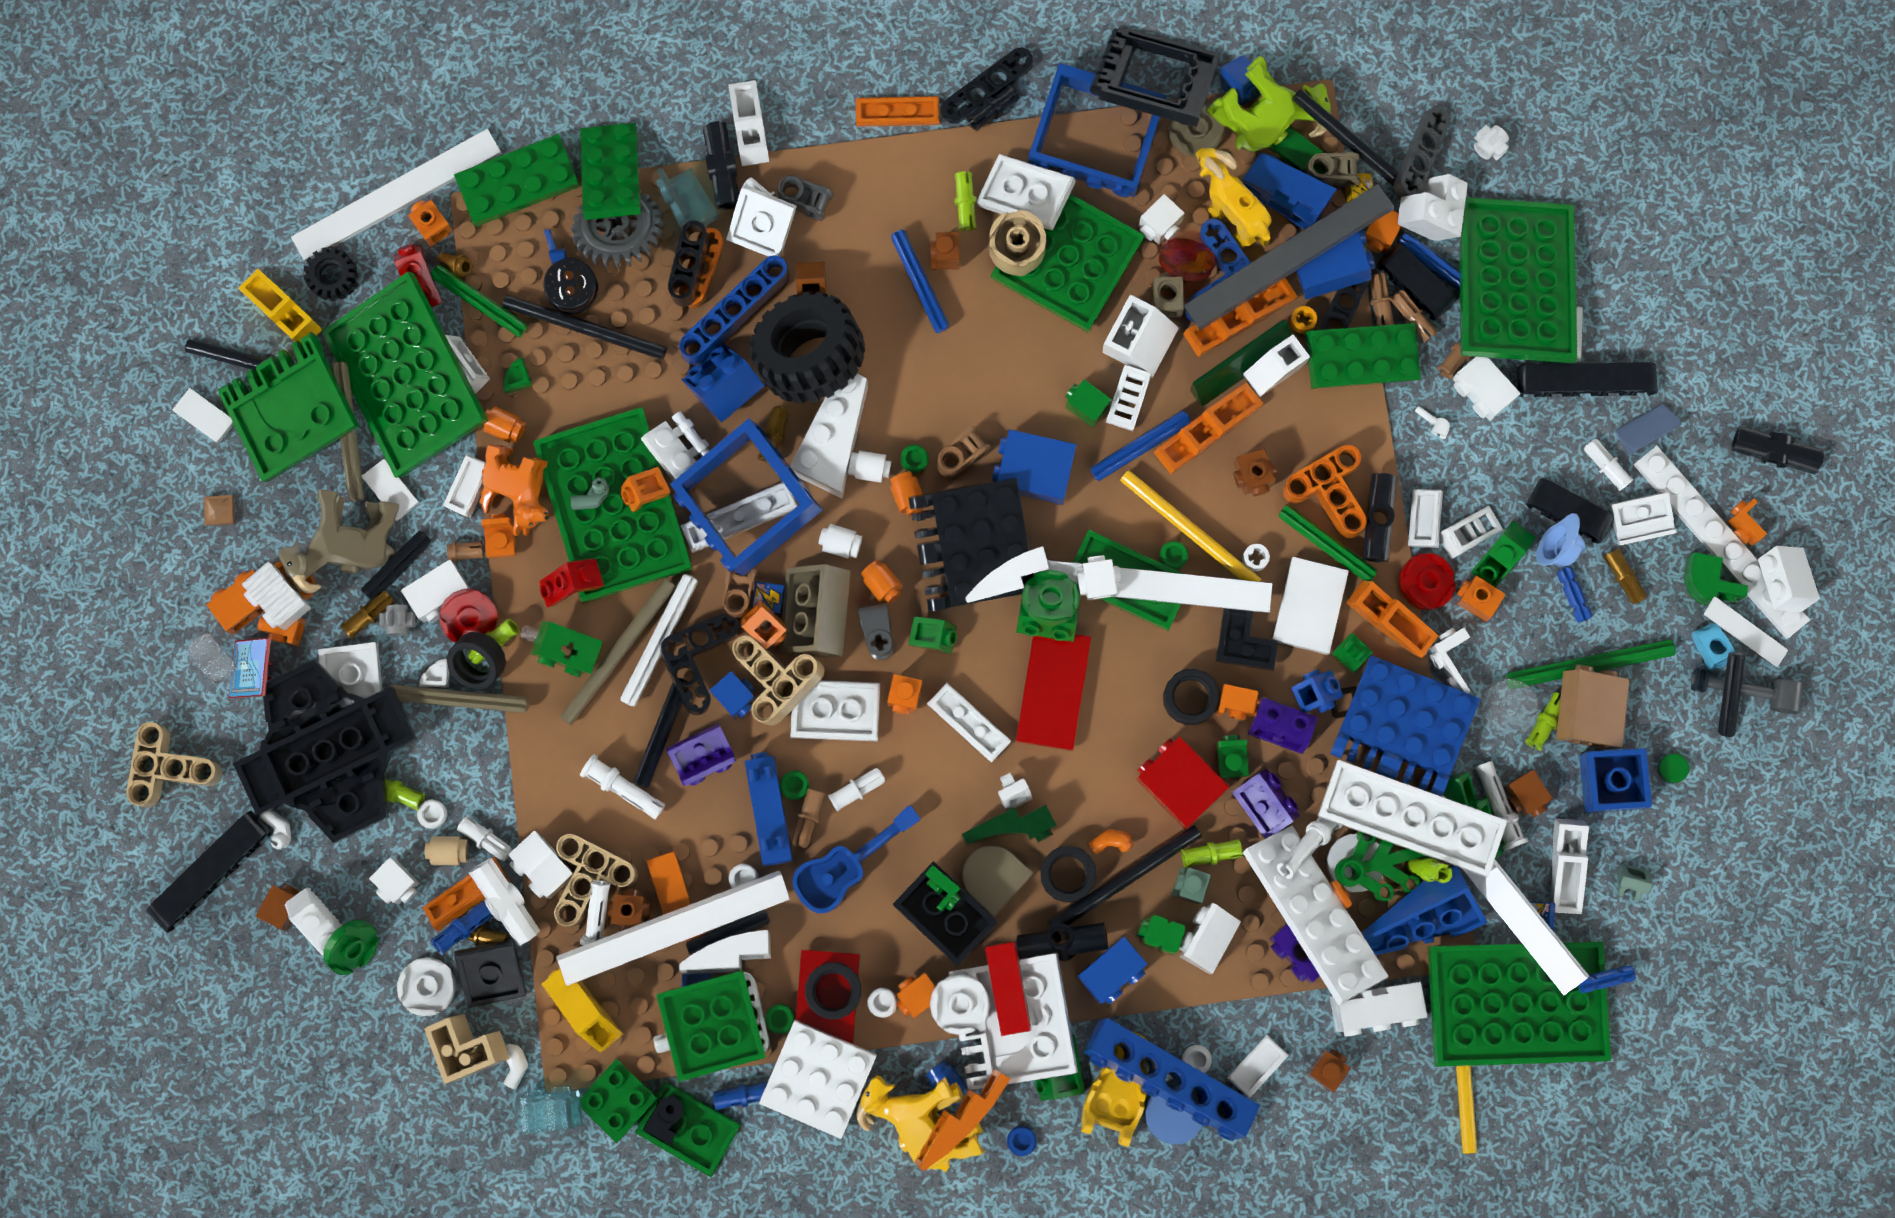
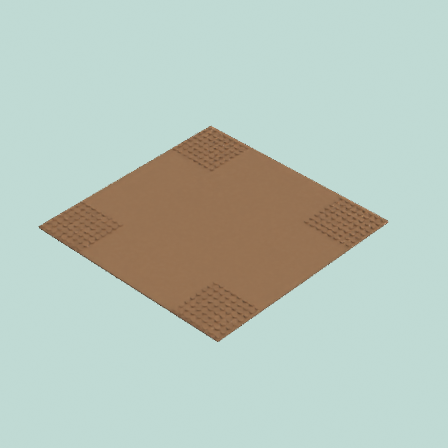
M1331 80L1280 85L1297 93L1300 89L1304 91V85L1312 88L1318 83L1324 84L1331 105V115L1340 122L1334 84ZM1226 93L1210 94L1207 96L1205 103L1211 105L1217 98H1222ZM1260 95L1257 99L1252 100L1243 106L1240 105V107L1248 111V109L1257 100H1259L1262 97V95ZM1118 106L1053 115L1041 153L1131 181L1152 114ZM1041 117L987 123L979 131H975L971 126L771 151L768 152L769 162L747 166L741 165L740 156H734L738 174L736 181L739 195L743 184L751 177L769 193L775 192L776 197L779 198V182L784 177L792 175L810 183L822 185L830 189L834 196L827 203L823 221L812 219L801 212L795 211L781 256L787 265L788 281L724 342L747 361L765 386L722 423L708 411L681 380L696 365L689 364L684 360L680 352L679 343L681 338L768 256L726 240L735 208L729 210L716 208L712 180L710 181L706 160L639 168L640 190H642V194L650 195L652 201L658 203V210H661L663 213L662 220L665 225L664 229H661L663 238L659 239L656 237L659 245L658 248L649 244L651 256L641 251L642 262L640 263L637 258L632 256L631 267L627 265L624 259H621L619 269L616 268L614 260H611L608 268H606L603 258L599 260L597 265L594 264L592 255L588 260L585 259L583 251L579 252L577 250V244L572 239L574 234L571 230V226L574 224L573 216L579 214L577 208L583 205L582 176L576 177L580 186L576 189L475 227L472 223L461 192H455L450 197L456 256L460 254L466 255L472 262V271L468 275L459 278L501 307L504 297L508 294L557 310L549 302L543 288L544 276L552 265L549 257V245L544 234L545 230L550 229L557 250L565 249L567 258H574L585 262L592 269L598 282V296L594 304L582 313L569 315L667 347L664 359L660 360L506 309L528 326L524 335L517 337L461 299L466 346L472 352V355L475 356V359L478 360L487 376L490 377V380L475 394L484 413L487 409L492 410L494 406H497L521 417V421L526 423L525 431L518 443L512 441L507 443L484 432V425L475 429L478 459L486 462L485 455L488 445H503L514 449L513 454L508 457L510 464L517 465L521 464L523 457L530 459L538 458L533 444L534 440L640 407L644 409L650 431L664 421L669 424L672 430L675 429L677 425L671 417L681 411L686 419H691L695 425L693 427L702 440L706 439L710 445L709 450H711L748 418L757 423L763 431H766L772 408L774 406H781L788 409L789 413L783 431L785 439L781 440L778 451L790 466L825 397L820 398L819 402L811 403L810 400H807L806 403H795L794 400L792 402L785 401L770 391L756 369L750 355V341L752 335L755 334L754 328L756 324L762 322V315L767 310L771 311L774 308V304L779 301L782 303L788 300V297L791 295H797L796 263L825 261L826 294L828 296H835L842 303L846 304L862 332L865 352L861 367H857V374L867 378L868 390L853 452L859 453L860 450L887 455L886 460L891 461L889 478H883V482L879 483L855 479V476L847 475L843 499L799 478L823 510L756 566H758L757 581L784 586L786 568L826 564L850 570L843 656L814 658L821 661L824 665L825 672L821 679L822 681L880 683L878 742L791 738L792 711L780 723L774 726L757 721L753 717L752 711L744 718H741L739 715L734 719L709 691L713 686L732 671L740 681L745 677L755 688L756 691L752 695L756 699L766 689L733 654L732 647L737 638L741 636L752 637L741 627V620H739L740 629L735 639L693 657L710 694L709 709L704 714L697 716L690 714L685 709L683 703L681 704L649 787L638 786L652 797L666 804L655 820L610 790L608 792L601 790V785L587 776L585 778L581 777L580 773L590 757L595 754L598 756L599 761L610 768H617L620 776L636 785L634 783L635 775L673 682L662 657H660L635 707L623 703L621 696L684 574L697 579L698 584L673 634L726 613L723 606L727 569L720 561L723 556L718 550L714 551L710 546L692 553L681 528V525L691 521L689 519L691 512L687 507H681L673 497L676 493L670 485L673 481L662 468L666 483L671 491L670 496L693 570L664 578L674 584L676 588L572 725L560 718L561 714L664 579L582 604L577 592L555 606L547 608L540 594L539 581L569 562L544 477L539 495V504L549 511L548 520L546 522H538L534 528H530L527 536L524 535L523 530L520 531L518 536H515L517 556L489 559L493 602L498 613L496 628L506 619H512L520 630L518 635H515L502 646L506 659V665L501 674L503 695L522 696L529 699V707L526 713L505 711L519 844L533 831H536L557 853L556 845L560 837L565 834H574L633 864L638 871L637 882L630 888H620L610 883L608 902L613 901L614 895H622V890L640 891L639 896L648 898L647 903H651L650 920L662 916L663 913L646 860L675 851L692 904L732 889L729 883V874L739 864L752 866L757 871L759 878L780 871L789 900L766 908L770 923L753 930L769 931L771 935V959L742 960L743 972L750 973L757 982L764 1017L768 1009L773 1005L785 1004L794 1011L796 1020L801 950L860 954L859 980L862 988V996L856 1007L854 1045L865 1050L959 1038V1035L948 1033L938 1026L931 1014L930 1007L916 1018H913L911 1014L905 1017L897 1006L892 1015L881 1018L873 1015L869 1010L868 998L878 988L890 989L896 995L901 991L898 985L910 976H913L916 980L924 973H926L936 987L940 981L949 976L948 972L988 965L985 947L1009 942H1016L1017 947V935L1049 931L1051 927L1048 921L1076 903L1062 902L1052 898L1045 891L1041 883L1040 870L1044 859L1051 851L1061 846H1075L1083 849L1091 856L1096 866V880L1092 890L1088 893L1090 894L1184 832L1185 829L1136 780L1141 775L1137 771L1138 768L1149 758L1154 762L1161 755L1158 749L1169 738L1175 741L1180 736L1218 776L1216 744L1219 741H1223V736L1240 735V740H1248L1246 748L1249 776L1222 779L1229 788L1188 827L1190 828L1195 825L1202 837L1185 849L1205 846L1207 842L1212 841L1216 844L1239 839L1244 852L1248 847L1265 839L1232 793L1264 769H1268L1269 772L1277 775L1282 784L1281 789L1287 797L1290 796L1294 799L1299 808L1298 813L1300 817L1282 830L1293 825L1302 839L1306 834L1307 825L1319 818L1318 813L1336 761L1340 760L1360 768L1364 766V760L1366 755L1369 754L1370 748L1361 744L1358 747L1356 759L1352 763L1346 761L1353 744L1351 740H1348L1342 758L1330 754L1345 717H1333L1331 709L1320 714L1317 709L1307 712L1316 716L1317 722L1310 743L1303 754L1248 735L1250 725L1255 716H1246V720H1237L1228 717V712H1224L1221 717L1216 716L1215 711L1208 720L1198 725L1178 723L1168 715L1163 704V693L1166 684L1174 674L1184 669H1198L1206 672L1215 680L1219 689V696L1221 687L1227 684L1259 691L1257 699L1267 698L1301 711L1291 687L1304 681V675L1319 669L1321 674L1332 670L1335 678L1339 681L1340 688L1356 686L1357 689L1369 657L1351 674L1331 655L1352 632L1373 651L1372 656L1432 679L1427 652L1423 658L1415 656L1346 604L1363 580L1278 516L1282 508L1289 504L1362 558L1365 528L1355 538L1350 539L1341 536L1316 495L1301 503L1292 504L1284 498L1282 493L1283 486L1287 479L1297 471L1341 446L1352 445L1360 451L1361 462L1351 475L1344 478V481L1366 516L1371 475L1373 473H1388L1397 476L1394 501L1395 518L1392 522L1388 562L1364 561L1377 570L1376 575L1371 581L1392 599L1399 600L1422 620L1421 610L1406 600L1399 585L1401 569L1404 563L1412 556L1410 546L1408 545L1409 538L1383 384L1311 389L1309 365L1307 362L1306 366L1259 397L1264 403L1261 408L1172 475L1153 452L1179 432L1101 481H1097L1091 474L1092 466L1180 411H1185L1192 422L1200 417L1205 410L1247 382L1252 388L1246 378H1244L1205 406L1200 405L1190 391L1191 385L1196 379L1280 321H1287L1291 335L1294 334L1307 352L1305 334L1295 332L1290 325L1292 313L1300 306L1311 307L1317 315V322L1313 330H1319L1336 291H1332L1305 300L1297 272L1295 271L1285 278L1297 294L1298 298L1200 357L1196 355L1183 335L1186 329L1195 325L1194 322L1186 317L1184 308L1181 318H1168L1179 329L1153 378H1150L1133 431L1106 423L1124 365L1126 364L1102 353L1104 342L1130 294L1153 306L1152 284L1154 277H1159L1163 273H1173L1176 277H1183V303L1185 305L1192 295L1224 275L1200 239V230L1206 220L1215 219L1208 211V208L1212 205L1209 193L1211 176L1201 177L1199 173L1202 168L1198 158L1186 156L1175 149L1169 139L1168 127L1170 119L1160 118L1135 197H1121L1114 194L1113 190L1103 187L1102 189H1094L1086 185V182L1075 179L1076 182L1070 194L1140 232V217L1163 194L1184 212L1183 221L1178 225L1180 229L1171 240L1164 239L1158 244L1154 240L1149 241L1144 238L1089 333L990 278L996 265L989 255V234L992 224L1002 214L978 207L976 204L974 207L977 229L972 231H965V228L964 231L959 230L958 207L954 203V199L957 198L954 174L966 171L967 175L968 171L972 172L973 195L978 199L999 154L1028 163L1029 153ZM1294 120L1290 125L1291 128L1324 153L1345 152L1344 144L1329 131L1322 136L1312 138L1308 136L1315 129L1316 121ZM1224 126L1222 141L1216 149L1226 151L1233 157L1237 168L1232 170L1227 166L1230 174L1237 177L1241 182L1261 152L1266 155H1273L1281 162L1291 166L1267 147L1255 152L1246 151L1243 148L1240 150L1236 149L1235 140L1237 137L1230 128ZM1332 186L1336 188V192L1321 219L1347 203L1345 187ZM790 187L784 191V194L792 197L797 195L799 191L796 188ZM1263 204L1272 219L1268 227L1271 238L1270 243L1264 248L1255 237L1256 242L1250 246H1245L1242 251L1252 263L1304 229ZM635 215L629 218V221L637 220ZM1226 216L1220 219L1231 235L1237 231V226L1231 223ZM691 220L701 222L705 228L717 229L724 241V247L706 300L697 308L676 305L668 291V281L681 229L685 223ZM1209 227L1207 236L1215 237L1218 243L1214 248L1217 249L1222 244L1217 238L1219 230H1212ZM597 230L601 236L605 233ZM898 230H905L949 323V328L941 333L934 331L892 242L891 235ZM699 232L692 233L689 240L696 241ZM936 232H959V269L931 270L930 241H936ZM711 236L710 238V244L707 252V255L711 258H713L714 256H710L709 254L710 247L712 244L717 245L714 236ZM1225 249L1221 252V258L1225 262H1233L1236 260V253L1231 249ZM690 259L685 260L682 267L687 268ZM707 262L704 264L702 275L709 271L710 265ZM773 267L769 270L768 274L775 277L780 275L783 270L779 267ZM1352 285L1349 288L1355 289L1356 285ZM753 286L748 290V294L756 296L761 293L762 288ZM680 287L677 288L675 294L679 295ZM1367 288L1349 328L1373 326ZM1170 290L1160 292L1161 296L1166 300L1175 298V294ZM1346 294L1339 296L1340 306L1343 308H1351L1354 301L1351 296ZM733 305L729 307L727 313L737 315L742 308L738 305ZM1299 314L1300 317L1297 322L1308 326L1307 323L1311 320L1310 317H1304L1302 314ZM1336 319L1327 322L1328 329L1343 328L1341 322ZM711 325L708 327L707 333L711 335L717 334L721 330V326ZM815 338L803 343L793 352L790 358L801 357L814 351L825 338ZM691 344L687 347L686 352L695 354L700 350L701 346ZM522 357L533 385L506 395L503 389V380L506 372L515 360ZM1126 378V381L1142 386L1143 382ZM1083 379L1111 398L1109 408L1093 428L1066 409L1068 399L1065 395L1073 384L1076 383L1079 386ZM1123 388L1122 392L1136 397L1139 396L1138 392H1134ZM1121 399L1118 402L1131 408H1135L1136 405ZM1118 410L1114 414L1130 420L1132 415ZM974 426L976 429L975 433L985 445H990L991 450L954 478L942 476L937 468L940 451L953 442L964 430ZM1009 429L1077 444L1063 505L1020 496L1029 551L1044 546L1047 560L1073 563L1089 529L1157 562H1160L1159 552L1162 546L1169 541H1178L1187 548L1188 560L1184 567L1177 571L1187 575L1226 579L1237 578L1120 481L1122 476L1130 470L1242 563L1243 554L1250 545L1261 544L1267 548L1270 555L1268 564L1261 571L1254 573L1262 579L1260 582L1272 583L1270 612L1253 611L1250 637L1272 640L1292 557L1348 570L1330 653L1326 655L1278 643L1273 671L1215 662L1223 608L1181 604L1169 631H1166L1100 599L1087 600V595H1081L1075 634L1091 636L1074 749L1073 751L1016 742L1033 636L1016 633L1022 594L950 607L943 610L928 611L926 599L948 595L949 593L947 591L925 595L924 588L930 585L947 583L944 573L931 578L922 577L921 571L923 569L944 565L943 561L920 565L918 556V543L939 540V537L934 535L915 538L914 532L921 528L937 527L935 517L922 521H913L912 516H907L906 513L901 514L890 490L892 486L890 479L906 472L900 463L901 452L909 445H920L927 451L929 463L926 470L920 474L913 475V477L917 478L923 494L993 482L992 477L995 464L1001 465L1003 454L998 453L1001 438H1007ZM685 435L679 437L687 450L693 447ZM751 439L689 491L706 515L783 482L769 463L757 459L760 451ZM1265 448L1268 460L1273 461L1276 466L1277 477H1275V482L1272 487H1269L1270 491L1265 494L1253 496V493L1244 495L1243 489L1237 487L1233 473L1237 471L1234 462L1237 456ZM698 455L694 459L697 462L701 457ZM1339 456L1340 462L1343 465H1353V461L1350 456ZM947 457L943 460V463L946 467L952 468L957 466L958 461L953 457ZM1324 469L1315 470V475L1318 479H1328V473ZM1295 482L1290 484V489L1293 493H1304V488L1301 484ZM497 493L489 512L484 513V519H489L491 514H506V517H510L514 522L512 499ZM1330 494L1332 503L1336 505L1343 504V498L1340 494ZM933 505L923 507V511L933 509ZM1373 513V518L1377 523H1386V517L1383 513ZM787 514L725 539L734 554L738 556ZM1345 518V525L1349 529H1358V522L1354 518ZM833 524L857 531V535L863 536L857 558L849 557L847 559L823 552V545L818 544L822 529H828L829 525ZM1253 551V554L1248 556L1250 562L1254 560L1252 563L1254 565H1258L1260 560L1264 559L1262 554L1258 555L1259 551ZM876 560H879L882 564L885 563L903 585L900 589L901 595L892 603H887L894 651L886 660H877L870 655L858 613L859 607L880 603L863 582L864 577L861 575L862 571ZM734 599L731 601L729 608L740 610L744 606V601L742 599ZM782 601L781 613H780V615H777L781 620H782L783 601ZM914 616L945 620L957 626V641L953 646L952 653L948 654L939 650L909 645ZM764 620L760 626L766 629L771 626V623ZM542 621H550L603 641L592 674H582L581 677H576L565 673V667L555 664L554 668L537 662L539 657L533 656L530 653ZM723 621L722 627L713 631L714 640L718 639L716 637L717 632L726 630L727 633H731L734 625H728L726 621ZM702 631L695 632L692 635V641L700 646L705 645L709 640L707 634ZM683 637L684 644L675 647L673 643H670L669 649L666 652H672L676 656L679 649L686 645L687 651H690L687 637ZM877 640V645L874 647H877L878 651H882L885 644L883 640ZM749 644L744 649L745 658L752 655L754 651L753 644ZM779 644L776 647L771 645L768 648L785 667L799 656L780 654ZM562 646L561 651L565 652V655H569L570 650L566 649V646ZM812 662L804 666V676L812 673L814 668ZM772 663L765 666L763 671L765 677L773 673L774 667ZM682 668L678 671L677 677L690 682L694 678V674L690 669ZM893 674L922 680L923 686L916 713L910 712L909 715H903L893 712L892 707H888L887 701ZM1186 680L1176 688L1174 702L1182 712L1196 714L1206 707L1208 692L1200 682ZM789 683L783 688V695L788 697L792 694L793 684ZM946 683L952 686L1011 740V743L992 763L927 705ZM696 684L691 689H687V691L690 690L693 695L690 704H696L700 708L702 707V701L705 699L704 697H697L695 687L700 686ZM1351 693L1343 694L1344 697L1336 700L1338 712L1348 711L1352 701ZM772 704L765 706L763 709L764 718H768L773 713ZM719 723L734 752L736 762L732 763V767L724 772H713L707 775L706 779L697 785L691 786L688 784L683 786L666 748ZM761 752H768V756L775 757L779 782L785 773L797 770L804 773L808 778L809 789L825 794L817 816L819 823H815L807 848H800L794 846L791 841L799 819L796 815L801 812L805 797L800 800H790L782 793L793 862L766 867L762 864L744 762L751 760L750 755ZM1376 752L1368 771L1376 773L1383 753ZM1402 762L1395 779L1396 781L1402 782L1408 763ZM1415 767L1414 775L1408 785L1419 789V783L1426 771ZM878 768L885 778V783L863 795L862 800L858 798L837 812L828 795L850 784L849 780L855 781L873 769ZM1008 773L1012 775L1015 782L1024 778L1033 798L1015 808L1019 818L1046 805L1057 825L1056 828L1051 830L1053 835L1040 842H1037L1036 838L1029 841L1025 835H1003L984 839L966 846L962 838L963 833L1006 812L998 791L1004 789L1000 778ZM1432 774L1426 789L1427 792H1431L1437 775ZM908 805L912 806L920 817V821L903 833L902 831L861 862L865 874L864 878L847 891L843 901L834 911L825 914L815 913L800 901L792 882L793 875L799 866L810 860L825 857L837 846H844L852 853L856 852L894 822L893 820ZM1342 826L1331 834V840L1326 845H1320L1313 852L1312 857L1329 883L1333 882L1327 872L1326 858L1330 848L1336 840L1348 834H1357V830ZM1113 829L1126 831L1131 836L1133 846L1128 852H1121L1118 847L1108 846L1095 855L1087 843L1105 830ZM1377 838L1376 842L1379 844L1381 839ZM570 840L565 845V852L568 856H572L578 851L577 841ZM1393 844L1389 854L1406 848ZM985 846L1002 847L1020 860L1033 872V875L993 917L998 924L957 967L893 906V903L933 861L967 892L963 882V868L969 856ZM1180 851L1069 925L1070 927L1104 922L1108 938V949L1120 938L1125 937L1148 964L1143 968L1146 974L1133 985H1130L1128 982L1120 988L1123 994L1111 1004L1106 1002L1098 1004L1076 977L1106 950L1079 953L1070 960H1059L1070 1023L1327 988L1320 976L1312 983H1308L1306 980L1301 982L1291 971L1293 965L1286 957L1283 960L1280 959L1270 946L1273 943L1269 938L1287 922L1244 854L1242 858L1219 861L1216 865L1208 863L1189 867L1211 875L1203 902L1199 905L1171 895L1180 867L1185 868ZM601 853L593 855L590 861L593 869H599L604 865V856ZM1063 857L1057 860L1051 870V879L1054 885L1066 892L1080 888L1086 877L1083 864L1073 857ZM563 859L575 872L577 866ZM1436 859V860L1439 861V863H1441V864H1447V865H1449L1448 867L1452 866V865L1449 864V863H1446V862H1443V861H1440V860ZM1409 861L1392 865L1409 876L1413 873L1408 871ZM625 866L617 871L616 878L620 883L626 882L630 878L629 868ZM1459 867V869L1461 870V872H1462V874H1463V876H1464V871H1463V869ZM526 874L522 875L526 910L540 929V932L529 940L545 1090L549 1093L590 1088L616 1058L639 1081L677 1076L671 1052L657 1053L654 1046V1037L665 1034L656 994L681 987L682 972L680 971L679 964L691 956L686 948L687 941L668 946L581 980L623 1032L620 1038L600 1053L577 1035L542 986V983L548 979L553 971L560 969L556 956L583 946L580 944V939L586 934L588 913L583 922L577 927L570 928L560 925L554 917V911L568 884L551 899L546 898L544 895L539 898L528 886L532 881ZM1383 875L1379 883L1389 884L1394 889L1393 898L1383 902L1378 901L1374 893L1369 890L1364 892L1348 891L1352 905L1347 909V912L1361 933L1409 894L1401 889L1400 884ZM1416 876V877L1419 878V880H1420L1421 883L1424 881V880L1421 879L1419 876ZM587 879L581 880L577 884V892L581 896L588 894L591 888L590 883ZM1411 879L1407 881V887L1410 890L1414 888V882ZM1382 887L1380 890V894L1383 898H1385L1388 894V891L1385 887ZM1211 903L1218 905L1241 921L1213 974H1208L1180 958L1179 956L1182 952L1180 949L1175 954L1168 955L1157 951V948L1151 949L1141 945V938L1136 936L1141 920L1144 918L1148 919L1153 915L1168 919V922L1174 921L1185 925L1184 935L1188 932L1192 933L1196 926L1192 921L1200 907H1206ZM625 905L623 907V915L629 916L632 913V907ZM568 906L564 909L563 918L566 922H571L576 918L575 907ZM607 913L604 927L605 937L621 932L619 931V926L611 924L612 919L607 918ZM1471 930L1451 938L1450 934L1434 937V942L1424 944L1423 940L1408 943L1405 949L1376 955L1389 976L1385 980L1429 974L1427 947L1476 945L1474 931ZM1068 940L1059 941L1057 944H1065ZM1298 942L1294 948L1297 957L1305 959L1307 954ZM735 972L713 973L712 979ZM746 981L747 987L751 986V982ZM754 994L750 996L751 1001H755ZM752 1006L755 1018L757 1019L758 1011L754 1006ZM760 1023V1024L757 1025V1026H758V1030H762L761 1023ZM767 1027L770 1046L765 1053L766 1058L731 1068L776 1063L790 1031L777 1034Z

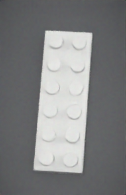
M1340 760L1336 761L1318 816L1485 877H1489L1507 820Z
M1292 825L1248 847L1243 854L1337 1004L1340 1005L1384 981L1389 976L1312 855L1292 878L1288 879L1286 875L1282 876L1277 870V865L1301 840Z

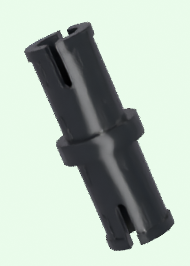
M1008 85L996 96L988 97L984 100V105L967 116L968 122L974 120L969 124L972 129L979 131L981 127L993 118L998 119L1002 116L1006 108L1020 99L1019 94L1013 96L1017 90L1012 85Z

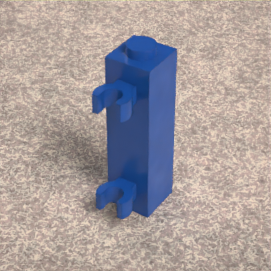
M768 752L750 755L751 760L744 762L762 864L766 867L793 862L776 759L774 756H768Z

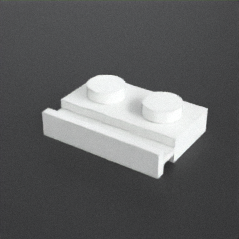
M1669 492L1609 504L1611 514L1614 517L1612 521L1618 545L1677 533L1673 522L1674 517Z

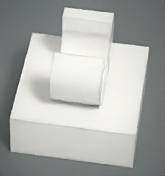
M1010 773L1000 778L1004 789L998 791V794L1006 811L1033 799L1024 778L1015 782Z

